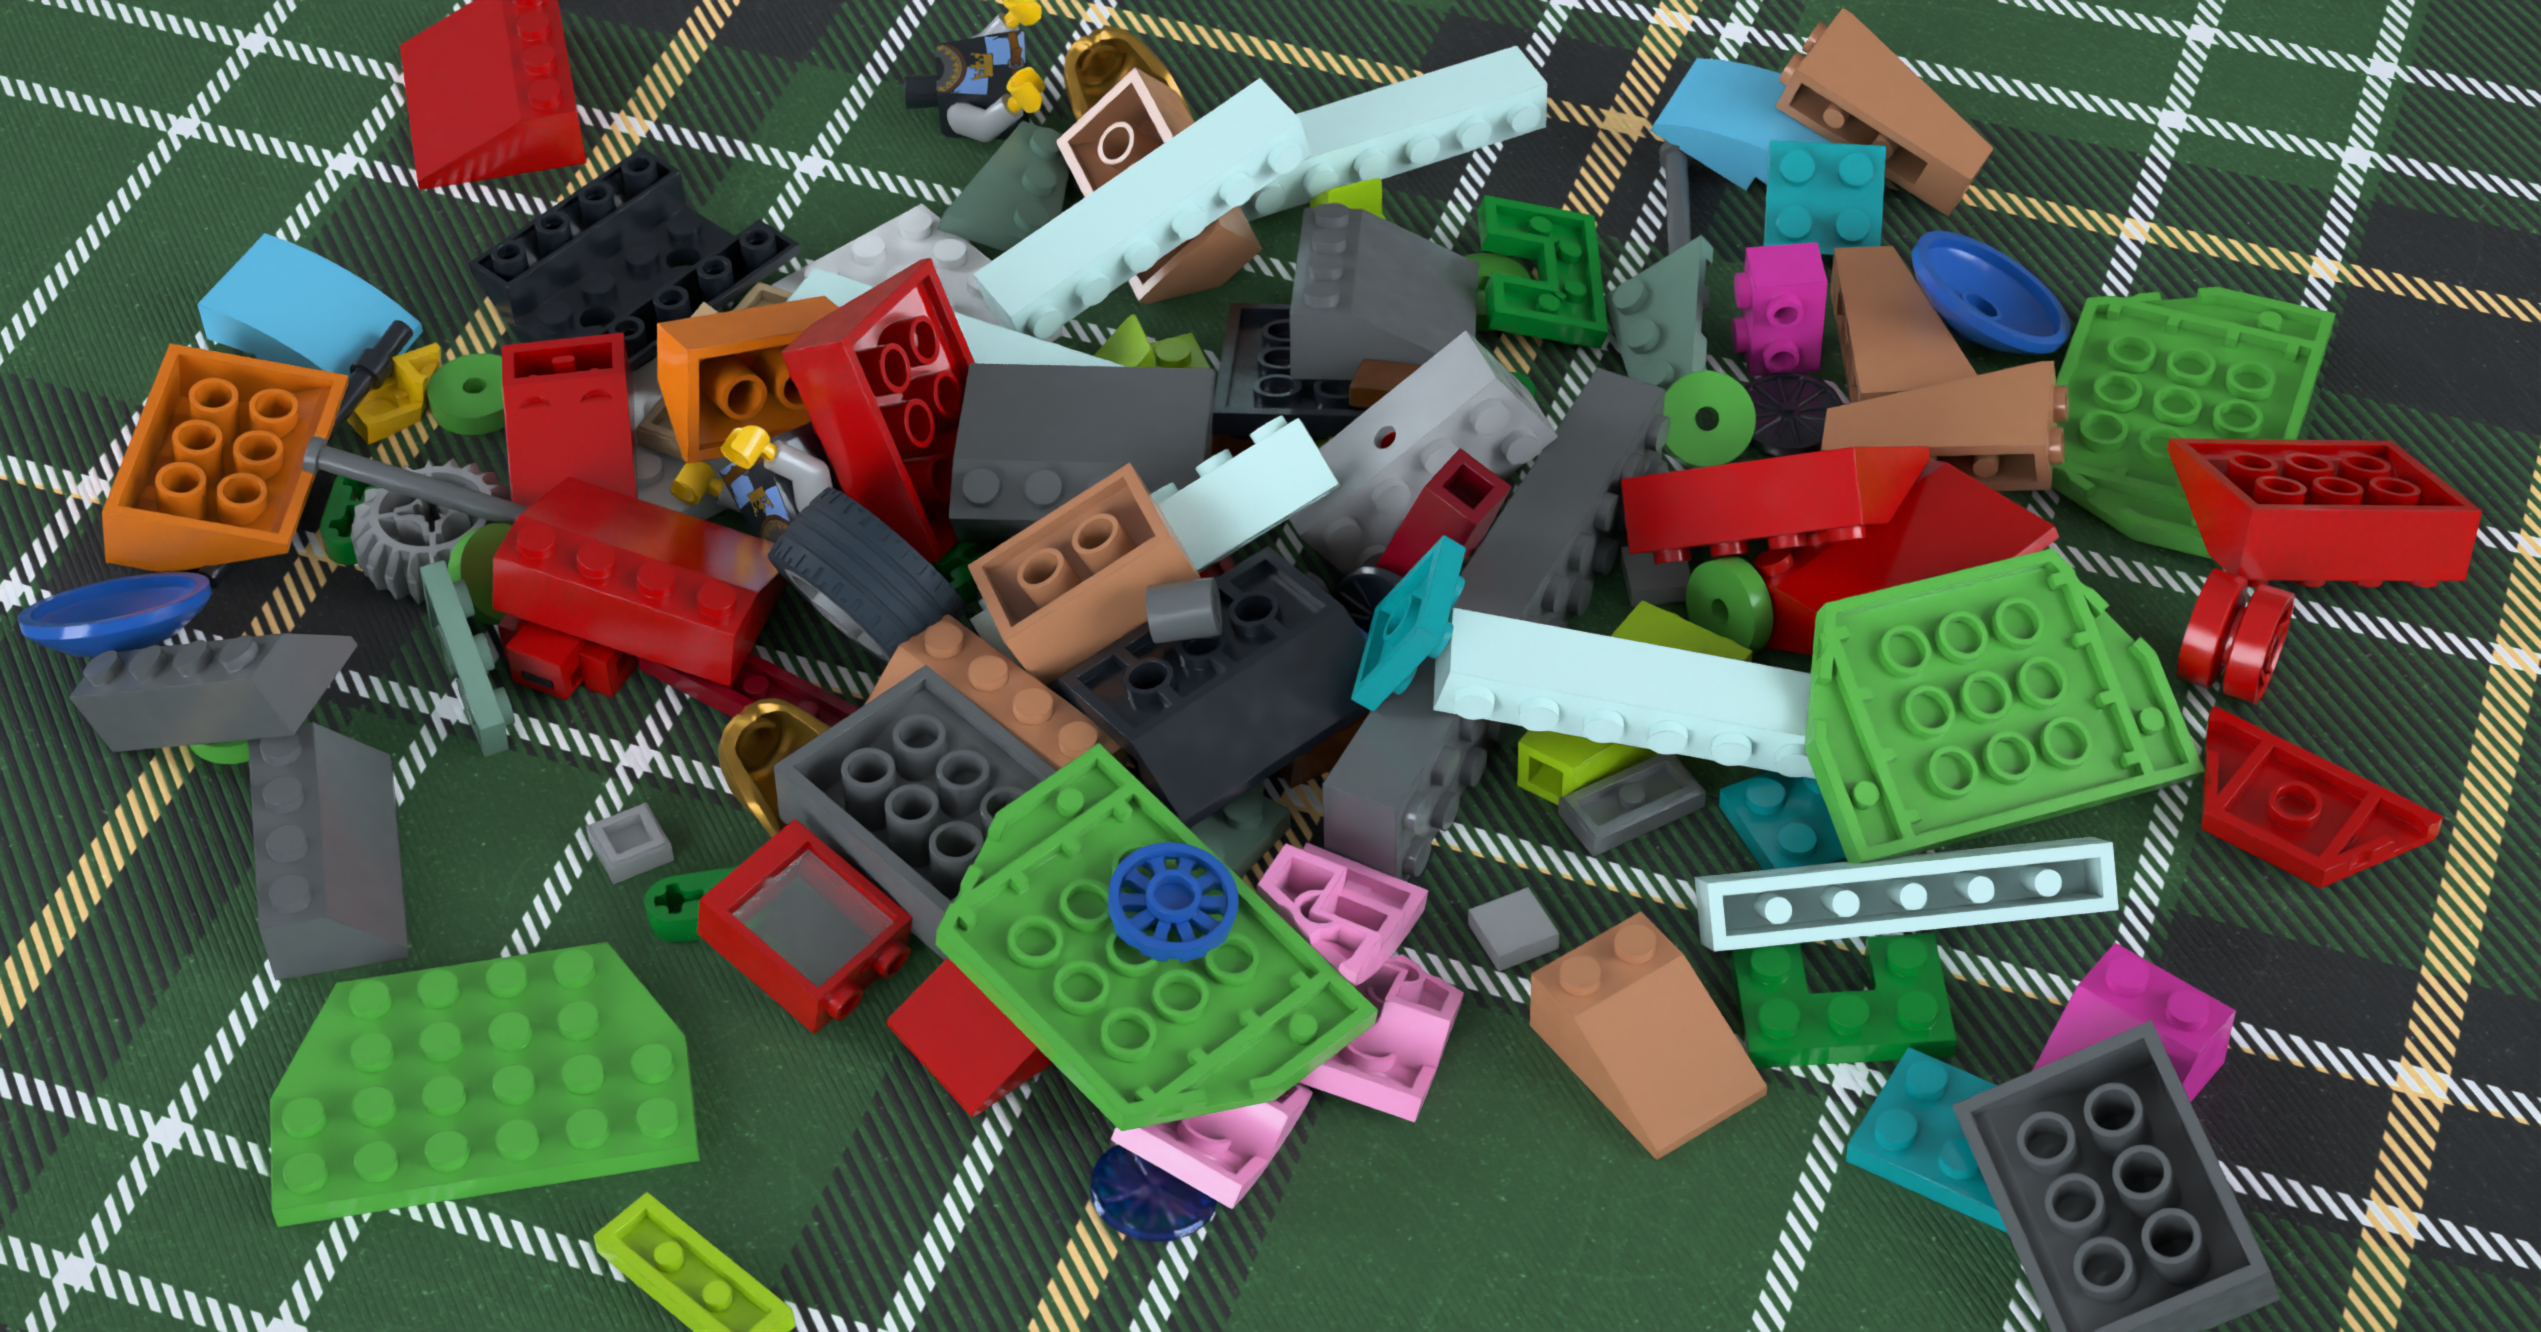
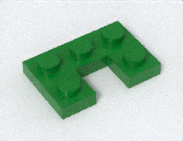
M1484 195L1478 209L1481 250L1507 257L1515 256L1537 260L1539 279L1533 280L1491 272L1485 287L1488 329L1504 331L1513 335H1526L1559 341L1568 345H1581L1601 349L1608 334V324L1595 216Z
M1935 933L1867 937L1865 958L1872 990L1809 994L1800 943L1731 950L1730 964L1744 1050L1755 1068L1901 1060L1908 1047L1933 1058L1954 1057L1956 1035Z

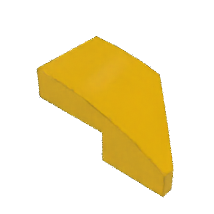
M434 343L392 357V377L387 378L378 390L371 389L347 419L348 423L368 445L422 420L429 401L427 395L429 380L441 364V347Z

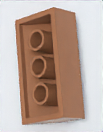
M1135 67L1068 129L1056 143L1084 197H1086L1191 126L1194 122L1177 91ZM1240 206L1234 207L1206 226L1199 235L1186 240L1157 260L1150 269L1138 273L1129 279L1128 282L1138 301L1145 305L1220 287L1263 248Z
M949 614L942 617V620L936 624L927 627L925 631L917 636L914 635L909 638L910 640L898 645L865 703L866 705L927 665L1056 771L1098 743L1126 768V751L1102 731L1089 717Z

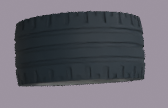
M831 487L826 488L810 501V505L806 506L797 516V519L792 521L784 530V534L779 536L767 555L777 571L806 601L856 645L885 666L888 665L899 644L910 640L909 638L914 635L917 636L930 625H934L942 620V617L946 614L959 621L967 610L959 594L922 555L869 510Z

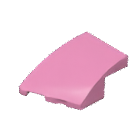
M1306 843L1302 850L1289 844L1283 846L1259 881L1256 894L1346 980L1356 986L1374 975L1397 950L1425 910L1428 890Z
M1401 954L1389 957L1382 967L1363 983L1355 986L1349 982L1378 1009L1375 1025L1307 1075L1299 1083L1415 1122L1438 1069L1460 1009L1464 992L1440 977L1428 974L1419 964Z
M1298 1082L1272 1102L1123 1132L1116 1127L1111 1140L1233 1209L1254 1185L1280 1149L1306 1108L1313 1092L1306 1085Z

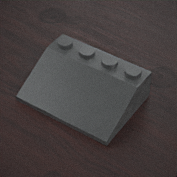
M1325 203L1316 208H1304L1290 308L1291 379L1353 380L1363 359L1423 365L1465 330L1475 338L1479 263L1364 209H1349L1347 206L1339 203Z
M970 363L953 456L949 520L958 542L1004 543L1129 462L1137 471L1150 494L1172 482L1180 491L1201 478L1195 468L1211 458L1215 370L1203 368Z
M927 665L774 765L779 818L787 825L794 819L798 820L913 917L911 932L944 961L948 957L935 945L937 928L947 908L955 901L960 891V883L970 865L974 864L985 843L988 828L996 813L1057 772Z
M2152 1020L1952 1105L2051 1332H2198L2214 1328L2281 1300L2271 1271Z

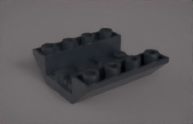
M641 147L469 262V267L479 285L520 342L529 343L623 332L630 370L632 372L657 354V323L690 318L703 302L714 310L719 311L800 254L801 249L799 243L760 219L734 236L687 207L681 171ZM599 324H608V325H606L605 327H603V326H594V325H599Z
M1269 546L1215 579L1222 611L1221 636L1156 644L1152 640L1149 625L1146 622L1047 686L1089 717L1102 731L1137 761L1144 786L1188 829L1370 711L1351 700L1366 644L1365 638L1340 602ZM1256 618H1262V619L1259 620V621L1251 622V621L1255 620ZM1153 684L1158 685L1157 687L1146 689Z

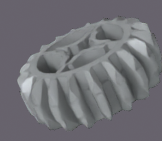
M452 458L444 466H434L428 459L425 467L417 470H412L404 465L406 470L512 501L508 487L498 481L495 472L483 473L477 463L469 464L461 469L454 458ZM372 488L365 490L364 503L354 507L355 517L354 523L351 525L353 531L351 533V540L360 569H363L364 575L374 582L377 590L388 589L395 600L402 599L410 594L419 605L425 600L420 567L445 560L448 569L451 552L459 539L471 530L495 522L383 488Z

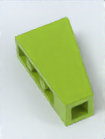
M1643 600L1610 636L1752 663V650L1737 644L1729 638L1721 637L1695 625L1675 613L1667 612ZM1528 730L1518 742L1517 786L1559 806V798L1660 753L1647 748L1613 742L1598 743L1586 737L1558 732Z

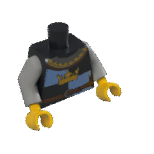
M1003 0V4L1009 12L1007 14L999 13L981 33L969 39L941 43L937 46V74L904 76L906 109L939 107L940 126L943 135L955 138H972L984 143L994 139L1007 140L1022 121L1030 123V113L1036 112L1042 104V95L1040 93L1044 91L1045 83L1033 68L1027 67L1024 30H1019L1018 25L1021 23L1022 25L1030 26L1037 23L1041 18V5L1036 0Z
M812 421L773 438H770L767 432L759 426L749 425L743 428H736L721 447L723 455L731 461L730 464L719 471L722 480L716 478L715 471L708 463L700 461L686 463L670 486V493L676 499L688 505L699 504L706 492L715 496V504L743 515L755 537L774 543L780 535L784 534V530L792 521L797 519L800 512L810 505V501L823 490L831 487L840 491L822 443L814 432Z

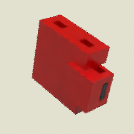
M509 614L498 624L505 659L509 661L513 682L566 701L583 680L587 689L613 698L639 665L637 656Z

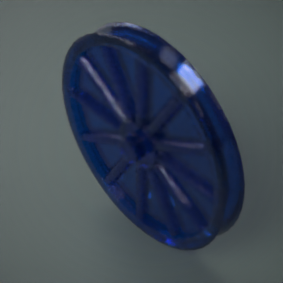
M1119 1144L1106 1151L1099 1158L1093 1169L1090 1194L1095 1210L1110 1227L1135 1239L1166 1242L1187 1237L1205 1226L1216 1209L1217 1200Z

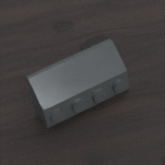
M279 633L261 636L244 635L234 639L207 642L198 640L189 644L162 647L153 645L144 649L117 652L109 650L97 655L87 664L83 672L85 677L69 698L112 752L293 736L358 644L352 636Z
M314 722L301 724L293 736L248 740L259 931L275 981L410 957L393 763L390 754Z

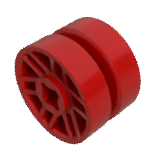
M2214 568L2204 583L2189 620L2179 654L2176 677L2179 680L2210 689L2219 679L2224 667H2226L2223 678L2224 695L2257 705L2270 682L2279 659L2293 613L2295 594L2262 583L2256 588L2247 607H2245L2248 579Z

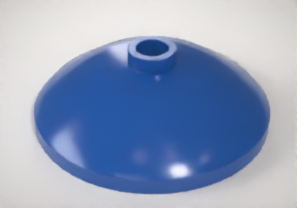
M1948 231L1927 232L1915 244L1912 250V263L1916 279L1937 314L1948 324L1951 332L1959 339L1999 352L2035 356L2058 351L2069 338L2071 323L2061 303L2038 278L2010 257L1978 240Z
M162 572L134 575L81 586L47 597L24 609L18 615V622L21 633L36 644L71 656L96 657L109 650L117 652L144 649L171 638L203 610L211 597L212 591L209 579L197 573Z

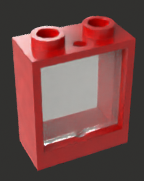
M794 819L700 898L697 934L809 1031L816 1034L832 1018L836 1021H841L849 1016L862 1000L864 990L878 977H882L884 980L889 979L901 969L911 953V948L908 945L913 917L798 820Z

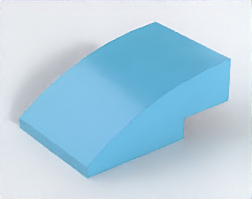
M1697 58L1650 130L1670 144L1680 146V150L1745 191L1755 177L1767 184L1770 140L1831 143L1775 107L1786 88L1784 84L1778 81L1781 73L1753 65L1716 59Z
M266 233L260 237L197 304L208 340L254 354L257 359L345 374L348 377L351 376L350 366L365 348H373L393 321L400 320L406 323L413 331V336L398 355L404 354L423 332L421 322L368 282L312 251Z

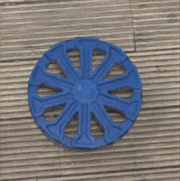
M1157 843L1134 851L1115 869L1108 891V916L1114 924L1117 935L1130 947L1133 945L1141 950V954L1158 961H1167L1170 958L1186 962L1206 956L1208 951L1213 948L1216 949L1226 941L1237 915L1238 891L1228 869L1210 853L1183 843ZM1165 859L1176 860L1175 863L1178 868L1167 870ZM1142 866L1150 871L1152 878H1147L1136 869ZM1199 867L1207 871L1206 874L1198 879L1191 875V872ZM1129 887L1138 894L1123 893L1120 889ZM1212 890L1223 891L1222 896H1207L1206 894ZM1124 912H1140L1132 918H1127ZM1207 914H1219L1223 919L1216 921ZM1157 924L1153 937L1142 933ZM1191 927L1201 932L1205 936L1198 939L1195 938V935ZM1172 928L1179 942H1167Z

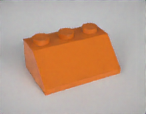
M819 296L657 323V380L682 457L688 464L725 457L721 452V447L736 428H743L749 425L759 426L767 432L770 438H773L812 421L795 383L789 376L787 364L781 352L811 324L838 309L837 305L826 296Z

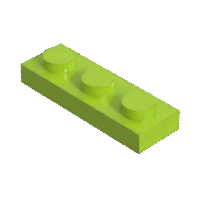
M648 1192L643 1194L593 1235L597 1252L693 1332H789L796 1326L792 1308Z

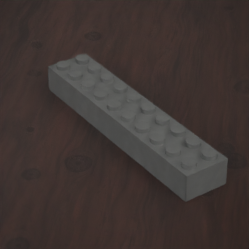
M1596 368L1555 430L1558 437L1542 450L1460 576L1465 579V584L1452 608L1566 629L1574 615L1582 616L1585 613L1591 600L1593 584L1600 574L1607 576L1610 573L1617 557L1619 543L1623 536L1627 535L1621 479L1667 473L1668 463L1661 460L1662 448L1667 440L1671 423L1670 417L1664 415L1665 389ZM1428 656L1418 665L1414 678L1402 694L1397 695L1392 692L1374 712L1370 711L1323 783L1324 849L1406 882L1411 875L1418 877L1422 873L1429 859L1431 842L1439 830L1447 831L1451 827L1456 817L1460 796L1467 785L1472 787L1477 785L1486 766L1487 753L1495 741L1502 743L1506 739L1512 724L1486 719H1466L1458 714L1433 710L1435 659Z

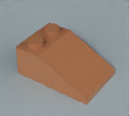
M1641 911L1531 973L1530 1026L1656 1160L1767 1095L1766 1083L1684 954Z

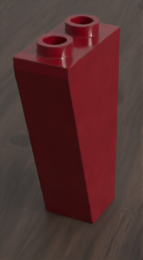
M1459 448L1424 486L1375 567L1392 571L1404 578L1436 542L1445 535L1466 548L1459 574L1461 575L1480 546L1512 486Z

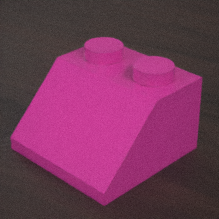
M2115 943L2077 985L2033 1070L2152 1020L2191 1102L2225 1062L2236 1010Z

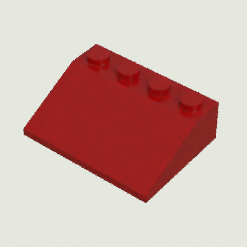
M474 0L400 45L419 190L587 163L558 0Z
M931 258L917 261L814 322L781 353L787 364L789 376L795 383L812 420L814 432L820 439L836 474L837 483L841 491L889 526L922 555L925 560L933 563L938 562L958 541L949 520L952 465L969 364L975 363L933 262Z
M2169 438L2167 451L2209 556L2227 572L2247 578L2248 586L2258 587L2262 583L2268 585L2269 580H2290L2307 587H2321L2325 585L2326 581H2349L2364 587H2379L2383 581H2405L2420 587H2435L2439 584V581H2466L2482 510L2393 441Z
M1856 446L1621 479L1629 554L1653 553L1654 565L1691 561L1690 548L1710 546L1711 557L1749 553L1748 541L1768 539L1769 550L1807 546L1806 534L1827 531L1828 543L1866 539L1865 526L1889 523L1930 460L1929 446Z
M1929 460L1889 523L1865 526L1866 539L1828 543L1827 531L1806 534L1807 546L1768 550L1755 558L1753 567L1760 574L1768 589L1773 608V628L1765 648L1812 655L1816 612L1825 603L2039 552L2059 538L2056 527L1951 464Z
M567 477L519 514L493 556V610L731 687L788 582L768 559L767 555L775 544L774 542L576 478Z

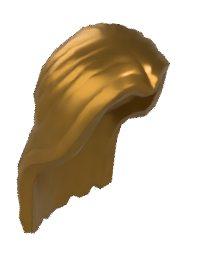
M1103 27L1093 30L1089 35L1082 36L1070 47L1065 57L1063 79L1067 96L1077 121L1136 67L1177 91L1191 119L1195 123L1189 107L1167 67L1146 44L1130 32L1119 27Z
M776 698L758 700L745 706L743 711L734 716L726 725L718 746L720 768L730 791L759 820L771 838L787 826L779 818L774 765L831 728L808 712Z

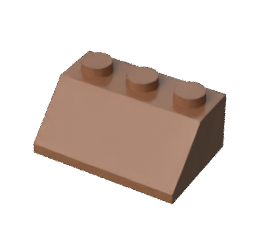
M1130 462L968 565L1003 641L1025 670L1045 686L1147 622L1146 589L1148 585L1201 579L1181 541Z

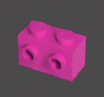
M1817 242L1746 248L1744 272L1735 273L1734 277L1735 301L1737 308L1741 309V317H1735L1731 320V339L1734 353L1744 354L1749 376L1820 370L1828 281Z

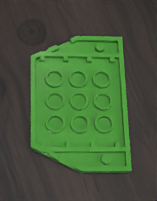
M2221 287L2198 288L2197 297L2162 300L2159 292L2138 293L2127 298L2116 295L2087 298L2056 380L2057 386L2067 385L2069 414L2068 422L2057 423V427H2063L2065 456L2064 464H2053L2051 487L2134 541L2213 559L2207 552L2167 451L2169 438L2298 440L2332 333L2336 313Z
M2053 548L1828 602L1816 612L1804 749L1848 863L1861 864L1915 855L2192 781L2205 772L2156 651L2141 636L2134 641L2105 611L2109 604L2093 588L2081 583L2076 576L2075 570Z
M1100 743L996 813L988 828L985 843L974 864L970 865L960 883V891L955 901L947 908L936 932L935 945L1121 1132L1272 1102L1374 1026L1378 1013L1377 1008ZM1165 842L1195 846L1216 857L1232 875L1238 891L1236 919L1226 941L1216 949L1213 948L1208 951L1206 956L1186 962L1170 958L1167 961H1158L1141 954V950L1133 945L1130 947L1117 935L1114 924L1108 916L1107 903L1110 881L1118 865L1128 855L1145 846ZM1165 859L1167 870L1178 868L1175 863L1176 860ZM1142 866L1136 869L1147 878H1152L1150 871ZM1199 867L1197 870L1192 871L1191 875L1198 879L1206 874L1207 871ZM1129 887L1120 889L1123 893L1138 894ZM1212 890L1206 895L1222 896L1223 891ZM1124 912L1127 918H1132L1140 913ZM1207 914L1216 921L1223 919L1219 914ZM1157 924L1142 933L1153 937ZM1191 927L1195 935V938L1198 939L1205 936L1201 932ZM1173 928L1169 933L1167 942H1179Z
M608 942L338 982L335 984L270 1099L272 1213L277 1227L700 1161L686 1037Z

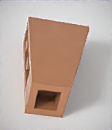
M1842 8L1829 26L1821 21L1817 24L1802 48V51L1807 53L1806 56L1798 52L1793 55L1778 80L1786 88L1775 107L1831 143L1886 146L1885 177L1949 217L1994 148L1858 18Z
M1893 246L1834 248L1830 295L1850 403L1977 376V373Z
M2040 361L1828 408L1821 451L1856 446H1929L1931 461L1947 462L1995 491L2051 490L2053 464H2064L2063 427H2057V423L2068 422L2067 385H2056L2054 361Z

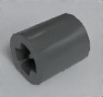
M1213 577L1147 586L1146 611L1149 630L1154 643L1221 636V602L1218 587Z

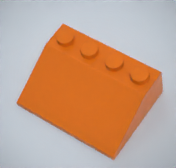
M170 343L102 510L105 563L162 573L179 572L203 566H214L288 553L316 476L302 470L306 448L313 435L327 439L328 443L349 384L348 375Z

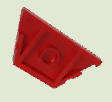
M2216 706L2209 711L2205 738L2202 830L2320 889L2429 843L2438 836L2443 816Z

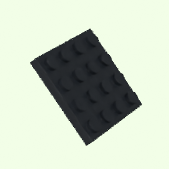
M1230 303L1214 397L1212 434L1229 435L1238 440H1252L1250 434L1266 423L1283 415L1288 424L1299 418L1314 441L1321 437L1336 436L1368 409L1349 405V386L1352 380L1291 379V304Z

